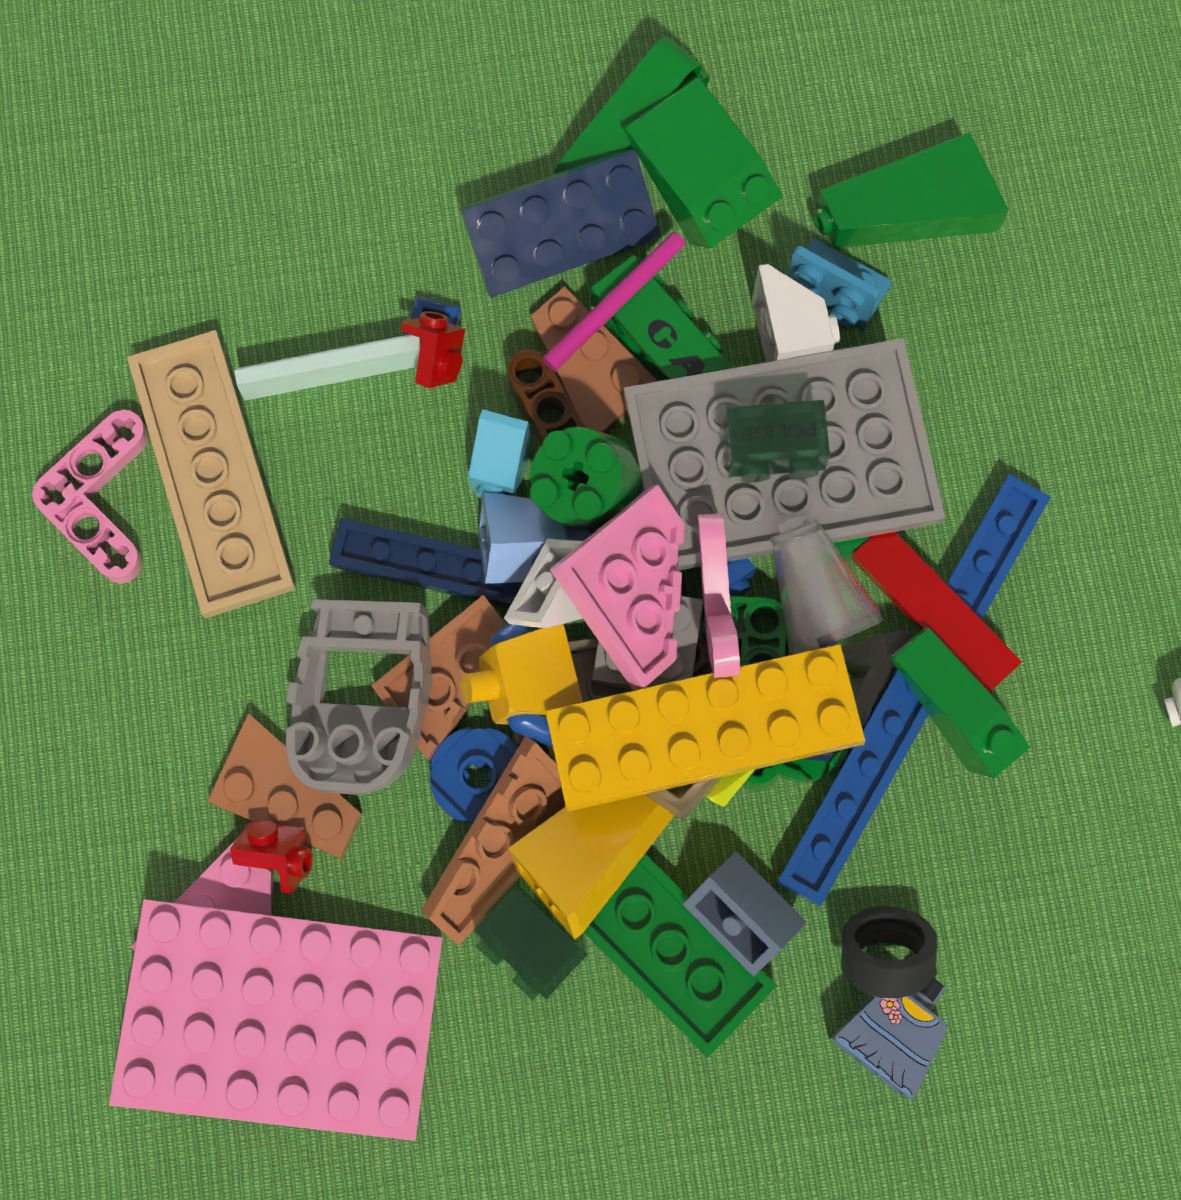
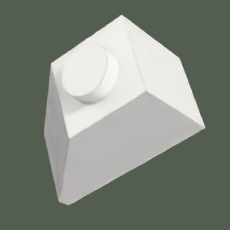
M546 540L504 617L509 624L549 628L583 619L549 570L583 541Z

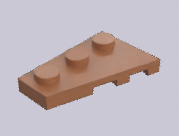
M565 286L531 315V322L546 354L590 312ZM604 326L556 371L567 396L585 428L603 433L610 431L628 415L624 398V387L658 382Z
M484 595L430 638L432 686L417 744L419 750L430 762H432V757L438 746L450 736L471 704H467L464 701L461 693L460 681L462 675L481 672L479 657L490 648L492 636L506 624ZM411 654L371 685L387 707L408 708L414 663L411 662Z
M249 713L207 801L214 806L250 821H271L276 824L305 827L307 845L342 860L362 818V814L340 794L315 790L299 781L288 764L286 746Z

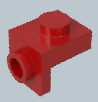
M422 312L418 318L402 321L401 331L421 338L415 383L430 389L457 382V377L463 363L461 352L465 328L448 323L446 315L436 312Z
M251 820L230 848L233 865L278 871L281 892L287 894L294 893L302 879L310 874L313 864V853L307 847L305 827L276 824L271 821Z

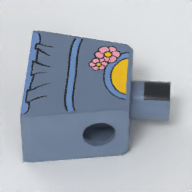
M933 977L930 984L915 995L898 999L879 998L872 995L828 1040L901 1097L913 1100L948 1029V1025L931 1012L946 991V988Z

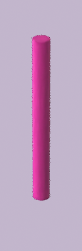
M672 232L542 358L544 363L556 372L686 245L683 238L676 232Z

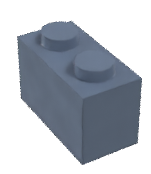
M737 851L712 873L683 904L753 977L807 923Z

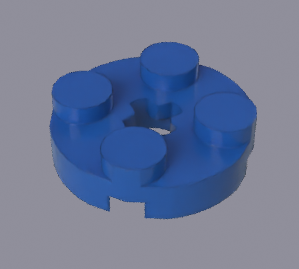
M467 728L458 730L448 736L436 749L432 757L430 772L432 794L441 809L453 819L472 825L518 749L517 745L502 732L489 728L471 730ZM474 765L479 769L487 765L491 769L487 774L490 783L484 788L480 785H476L473 788L469 787L466 784L470 779L466 771L468 767Z

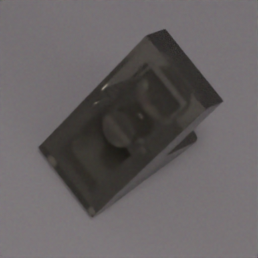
M902 629L841 646L847 672L856 676L851 687L862 730L869 721L896 670L889 657L908 642L910 633Z

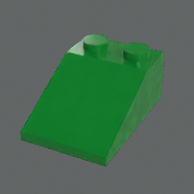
M694 77L622 128L690 245L713 248L783 197L761 156L699 77Z

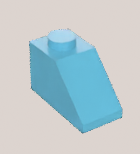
M482 409L468 475L470 488L472 491H476V496L480 499H483V492L518 496L531 454L529 423L527 421Z

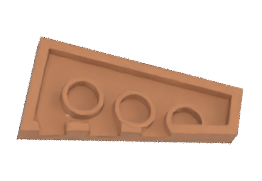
M525 736L421 910L428 919L458 946L521 877L516 870L508 848L566 807L557 764L532 739Z

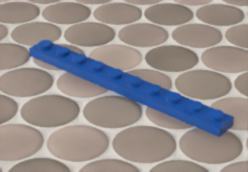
M1011 474L1005 479L946 583L981 620L1051 498L1049 495ZM898 670L863 729L864 745L852 748L776 882L817 907H820L929 715Z

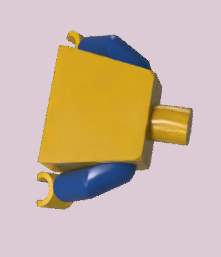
M507 622L492 636L490 648L479 657L481 672L462 675L460 687L463 699L467 704L488 700L491 717L496 724H509L514 732L547 745L549 752L555 757L545 711L583 702L564 624L549 628L513 625Z

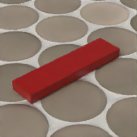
M896 532L874 535L852 554L851 560L920 631L924 628H930L989 693L1022 663L1004 642Z

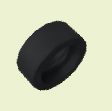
M877 906L864 909L850 917L843 927L841 969L848 982L861 992L879 998L898 999L915 995L926 988L933 979L936 970L937 934L930 922L916 912L901 907ZM878 943H893L910 949L915 955L897 961L882 960L868 955L862 949Z

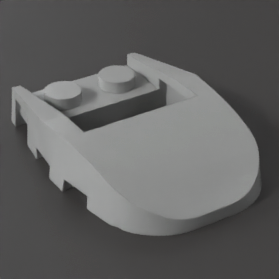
M313 599L311 609L318 612L312 636H302L297 653L301 661L295 683L289 682L286 702L292 704L291 726L286 729L288 764L297 779L312 789L338 794L361 795L372 793L391 785L403 775L414 757L432 686L428 610L420 603ZM330 651L411 654V662L414 663L408 708L324 703Z

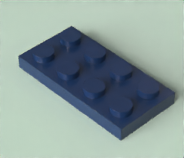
M632 147L459 208L490 298L661 237L637 153Z

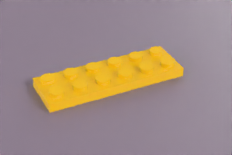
M840 644L741 666L740 676L714 678L713 673L545 711L568 812L864 745L865 743Z

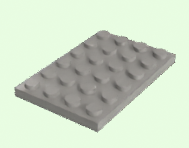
M904 338L624 387V398L637 463L642 474L643 492L658 484L685 524L684 544L678 547L677 571L701 567L698 515L723 513L727 562L941 524L946 518ZM812 422H815L816 435H805L804 430L813 428ZM786 424L787 438H784L783 426L774 427V425ZM799 424L803 428V433L798 437H793L788 432L789 426ZM769 425H772L773 439H771ZM794 425L790 431L793 435H798L801 429L799 426ZM751 427L752 440L741 441V439H749V435H741L742 433H749V429L740 428ZM756 427H765L768 430V436L762 440L755 438V436L763 438L766 435V431L763 428H758L754 431ZM808 430L807 434H813V430Z

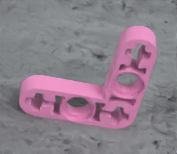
M128 410L115 411L104 419L36 482L32 491L33 502L36 507L107 579L120 584L130 582L137 577L143 564L142 555L134 544L89 499L147 445L149 438L147 427L137 414ZM122 425L127 429L132 428V433L135 436L130 441L120 438L117 429ZM105 440L117 455L111 458L106 449L100 445L102 441ZM89 454L102 456L103 466L97 474L85 476L79 472V464L83 457ZM68 472L72 474L78 483L83 485L78 490L65 477ZM53 488L59 492L62 491V496L65 498L64 502L60 505L53 501L50 502L51 499L47 495ZM86 517L98 519L100 528L96 536L88 540L77 538L75 529L80 520ZM107 542L119 554H126L125 559L128 565L125 568L121 569L118 566H113L109 570L113 565V561L101 549Z
M723 513L698 515L706 642L714 678L740 676L738 637L730 608Z

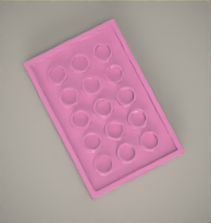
M143 899L109 1105L415 1141L442 937Z

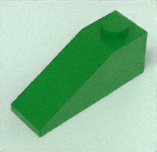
M930 628L921 630L889 657L967 771L995 778L1031 748L1005 709Z

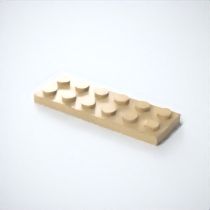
M213 330L128 356L127 360L203 617H212L296 590L217 331Z

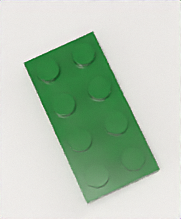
M644 854L583 933L706 1058H709L777 985L762 970L753 977L683 906L689 897Z

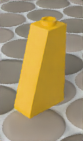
M639 795L569 812L564 807L508 849L517 872L575 940L583 934L675 815L646 795Z

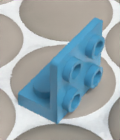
M812 238L806 249L802 246H797L793 252L788 271V277L825 299L827 312L830 315L834 314L836 316L838 324L846 328L856 327L863 332L893 282L815 238Z

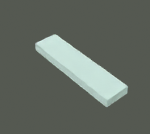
M409 334L240 367L234 370L236 384L246 401L414 368L418 364L421 343L419 337Z

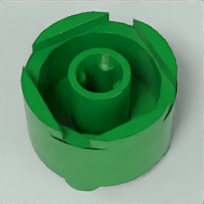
M571 427L551 432L545 437L532 463L530 495L535 505L539 506L546 515L557 522L586 528H600L639 496L642 474L639 464H636L630 452L631 449L621 439L588 428ZM585 474L589 475L587 484L584 483Z

